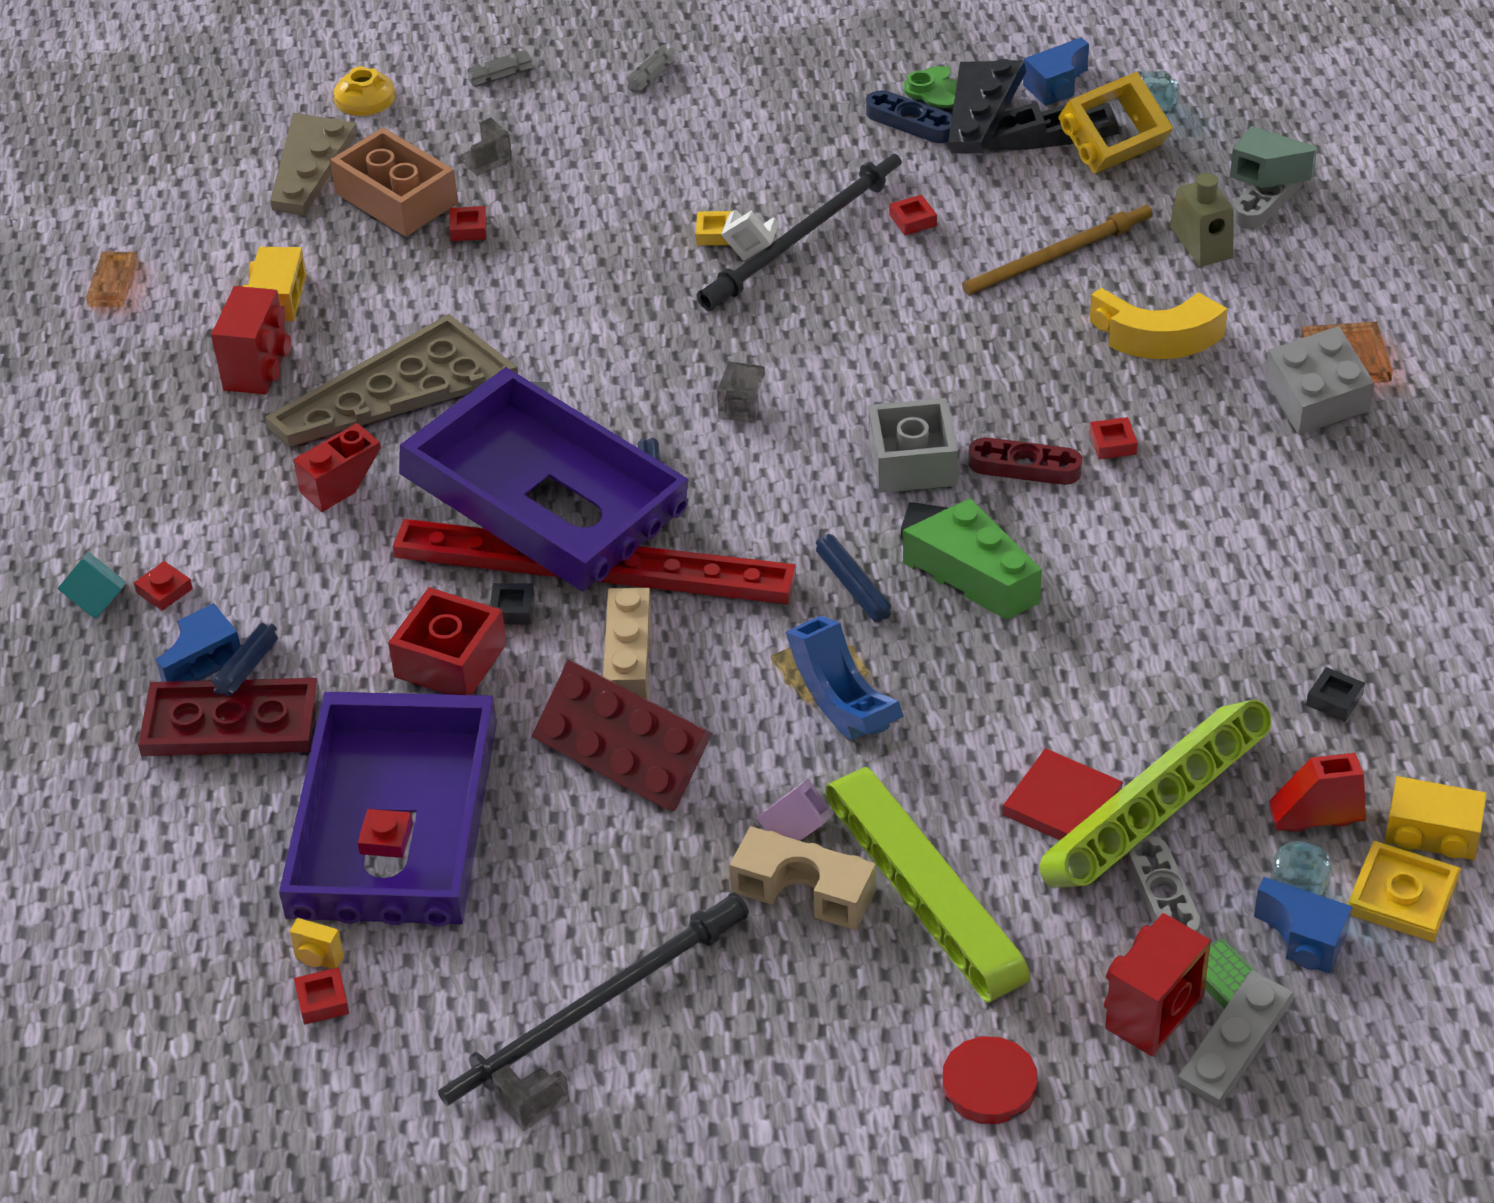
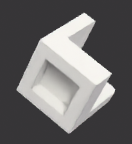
M737 210L729 213L721 235L740 258L745 261L772 244L779 222L772 218L763 224L752 210L743 216Z

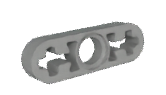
M1303 181L1267 188L1251 185L1234 203V222L1240 227L1249 229L1262 226L1302 187ZM1263 192H1273V193H1275V194H1277V195H1275V196H1267V195H1263V194H1261V193H1263Z
M1148 835L1128 852L1127 865L1152 922L1154 923L1162 913L1172 917V912L1176 911V917L1179 922L1199 933L1200 915L1168 845L1161 838ZM1148 853L1150 858H1156L1155 870L1151 871L1148 858L1141 856V854ZM1158 885H1166L1171 887L1176 893L1172 897L1161 898L1154 895L1151 889Z

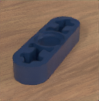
M885 90L874 91L866 97V115L869 119L934 143H946L949 141L952 114ZM914 115L917 118H904V116Z

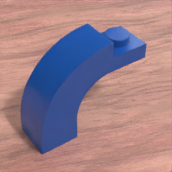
M820 615L785 632L794 660L809 692L819 708L844 736L854 740L864 734H878L887 730L890 727V723L904 717L898 700L875 691L862 677L851 657L840 622Z

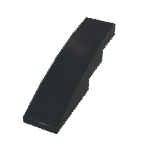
M1034 102L1006 111L987 149L1028 150L1074 144L1071 137L1063 131L1058 118L1066 104L1041 112L1038 103ZM1110 103L1085 111L1102 138L1120 134Z

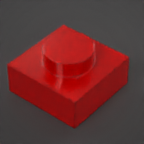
M922 194L889 204V216L904 236L937 226V214Z
M486 206L450 208V241L486 240Z
M1128 417L1090 422L1089 434L1098 460L1137 455L1138 442Z
M165 561L133 582L136 593L161 611L193 589L191 579Z
M367 809L357 842L359 854L404 858L413 826L411 812Z
M339 967L294 978L304 1025L350 1014Z

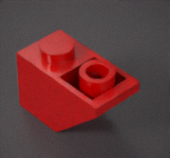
M356 423L294 458L293 462L299 492L321 512L355 494L381 449L380 442Z
M1356 753L1310 758L1269 800V810L1276 831L1298 832L1308 827L1324 825L1342 827L1352 822L1366 821L1364 773Z

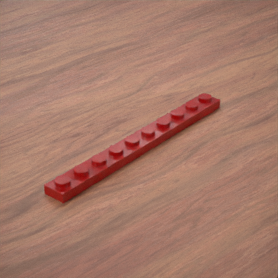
M403 519L392 546L394 558L559 577L486 529L479 527ZM638 546L629 559L621 560L610 569L607 576L600 582L789 604L796 578V564Z

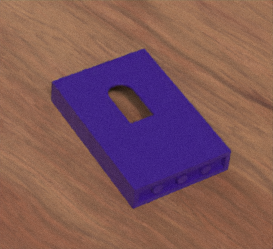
M507 367L503 368L400 444V475L582 592L596 581H602L610 569L621 560L629 559L638 546L648 538H654L671 519L680 517L688 505V478ZM550 477L598 507L602 513V518L593 526L577 527L566 522L525 495Z
M324 691L279 889L285 919L296 920L300 918L307 921L336 920L347 924L357 923L358 921L384 922L389 925L428 923L438 927L447 924H463L497 726L493 696ZM367 809L416 812L406 866L394 876L387 878L374 877L364 868L365 855L359 854L357 842Z

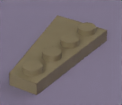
M293 113L270 199L272 210L305 216L332 174L330 159L348 149L358 134L357 123L335 118L330 119Z

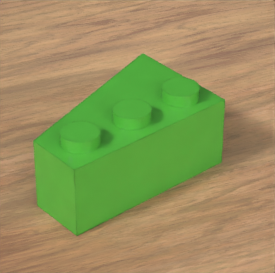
M971 498L903 530V564L912 569L917 566L934 575V581L942 585L948 583L965 592L966 598L995 614L1009 619L1040 603L1042 569Z

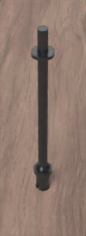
M892 154L877 166L871 162L863 164L860 167V178L736 270L725 268L719 272L715 281L703 290L698 291L697 300L701 307L706 311H713L730 296H738L743 292L744 281L868 189L877 193L885 188V177L902 164L901 158L897 154Z
M732 892L728 897L705 912L702 910L696 911L690 916L687 929L487 1059L481 1054L474 1052L469 1056V1063L472 1068L438 1090L440 1099L446 1106H449L482 1084L493 1092L499 1086L496 1076L498 1073L697 943L706 944L707 946L716 943L721 933L741 920L748 918L749 910L746 903L737 893Z

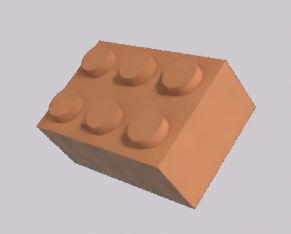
M384 127L330 159L335 193L405 237L458 204L454 169Z

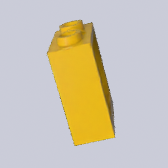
M1137 71L1070 99L1058 117L1063 131L1071 137L1079 150L1080 158L1089 166L1094 174L1162 145L1173 130V126ZM1118 98L1140 134L1107 147L1085 111Z

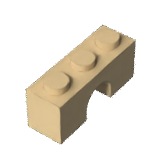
M608 588L603 676L649 700L648 651H651L653 622L650 588Z
M752 826L749 827L729 865L731 892L773 905L778 893L786 886L806 884L814 888V918L857 930L876 891V863L866 861L859 856L846 855L823 848L815 843L802 842L782 836L775 831H765Z

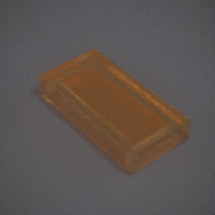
M101 252L86 295L88 307H124L139 262L137 252Z

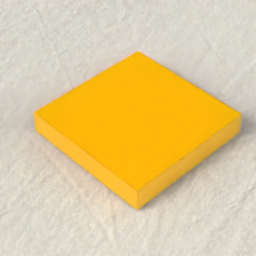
M1373 840L1347 905L1352 906L1351 916L1435 943L1459 880L1461 868Z

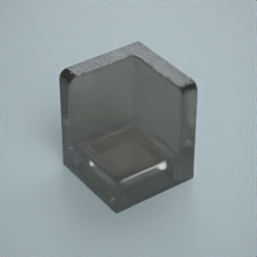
M491 117L479 122L481 142L472 145L469 151L460 155V161L476 176L513 161L510 134Z
M728 361L717 389L718 419L756 424L759 416L758 392L765 376L764 366Z
M505 1065L492 1074L496 1101L522 1131L527 1130L570 1101L567 1077L561 1070L549 1075L545 1069L539 1068L521 1080L508 1065Z

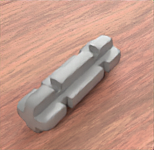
M665 44L656 49L654 53L626 77L628 89H633L635 92L642 91L648 83L653 81L675 60L673 54L675 50L672 47H667Z
M526 50L513 53L514 57L512 58L510 55L484 62L482 67L480 64L471 66L467 69L468 79L473 86L485 84L487 82L486 79L495 81L516 74L515 70H519V72L530 70L532 68L531 56Z

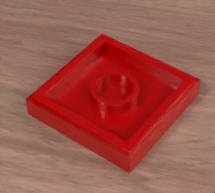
M1045 748L1004 803L1003 815L1061 840L1122 789L1123 781Z

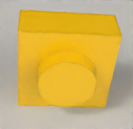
M733 211L697 212L696 246L729 245L721 233L729 213Z
M296 919L289 931L295 958L310 967L324 966L331 969L337 968L344 958L339 930L304 919Z

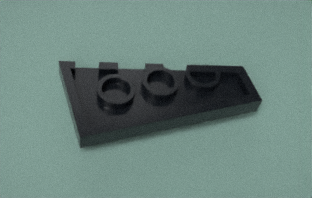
M999 59L997 61L960 62L948 141L951 154L985 153L1027 72L1024 60Z

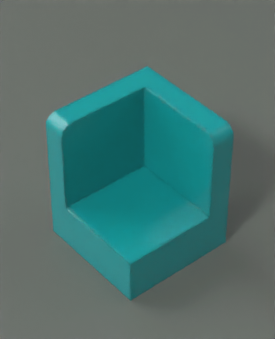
M88 551L57 589L90 616L97 618L121 591L126 581Z

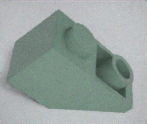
M1251 126L1233 148L1230 178L1260 188L1311 180L1315 172L1317 147Z

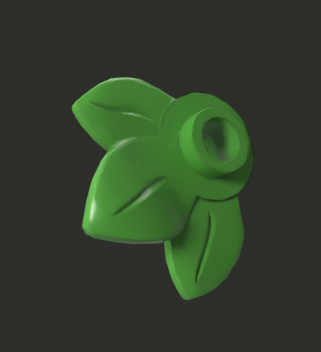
M949 66L930 67L924 71L910 73L904 82V93L914 100H924L927 104L934 107L951 108L954 106L957 81L949 78Z

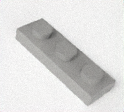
M1251 970L1178 1075V1085L1220 1108L1292 1003L1293 991Z

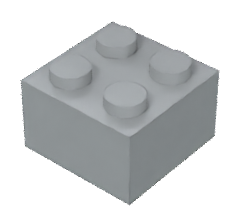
M1340 326L1268 350L1265 380L1298 435L1370 410L1374 381Z
M947 398L868 405L869 444L879 493L957 486L958 449Z

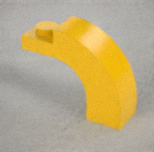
M1100 288L1091 294L1090 323L1094 324L1099 330L1109 333L1108 346L1115 350L1142 358L1174 359L1201 352L1222 339L1226 331L1228 308L1197 292L1177 307L1167 310H1146L1135 307L1107 290Z

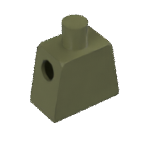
M1211 173L1199 174L1196 177V182L1180 186L1177 189L1170 221V228L1199 267L1233 258V207L1219 190L1217 176Z

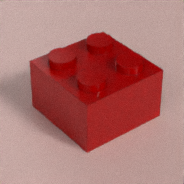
M233 287L211 333L223 391L267 395L272 381L278 380L280 363L283 357H287L290 353L291 337L285 332V308L280 305L276 289Z
M428 587L388 642L395 678L448 695H472L507 645L501 609Z
M1162 913L1151 927L1148 925L1143 926L1135 937L1133 947L1125 956L1118 955L1108 968L1106 979L1109 981V988L1104 1001V1008L1107 1009L1105 1029L1153 1057L1204 997L1211 939L1165 913Z

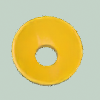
M363 66L352 68L348 74L339 80L334 88L336 107L346 114L355 116H368L387 109L394 102L396 96L393 82L388 76L374 68L369 69Z

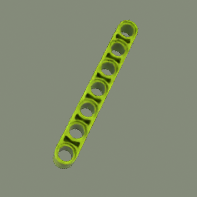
M1248 700L1220 707L1043 855L1040 862V874L1043 881L1054 889L1086 886L1095 881L1264 738L1272 725L1269 708L1259 700Z
M865 766L826 785L825 792L832 810L985 1002H992L1030 982L1028 965L1019 950L869 767Z

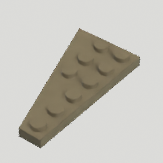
M447 314L265 416L266 424L272 433L291 447L344 431L356 423L360 426L469 394L503 368L507 367L518 374V367L452 315Z

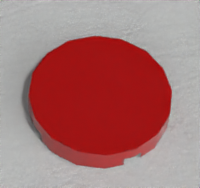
M980 1036L962 1042L948 1055L943 1065V1093L946 1099L948 1097L949 1101L954 1105V1110L962 1117L980 1124H1001L1010 1121V1116L1016 1115L1020 1111L1022 1114L1030 1108L1037 1093V1068L1030 1054L1017 1043L1001 1037Z

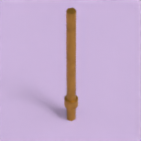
M1144 205L1127 213L1121 211L1107 217V221L963 282V291L970 296L1114 234L1117 237L1131 230L1132 226L1152 218V209L1149 205Z

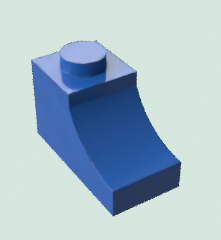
M1080 37L1024 58L1027 72L1023 78V86L1045 106L1074 96L1075 78L1088 71L1089 43Z
M214 603L177 621L180 631L177 641L167 652L155 659L161 682L200 681L220 671L241 646L237 630Z
M1263 877L1257 891L1254 917L1268 923L1281 934L1288 947L1286 959L1296 962L1303 968L1309 970L1318 969L1330 974L1348 934L1352 906Z

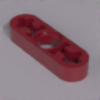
M988 437L976 439L969 445L968 464L978 474L1060 485L1075 483L1082 474V456L1072 448ZM1020 458H1029L1035 462L1031 465H1020L1015 461ZM1043 461L1047 462V466L1043 465Z

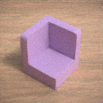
M806 779L770 805L756 818L766 831H775L782 836L801 841L822 826L834 812L811 781Z

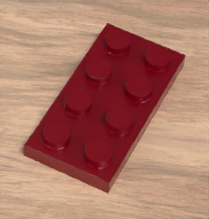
M567 660L531 737L665 809L675 811L713 733L574 661Z
M317 678L245 679L230 697L223 693L220 696L215 694L214 689L216 686L212 683V680L150 682L138 742L141 756L311 752L319 696Z

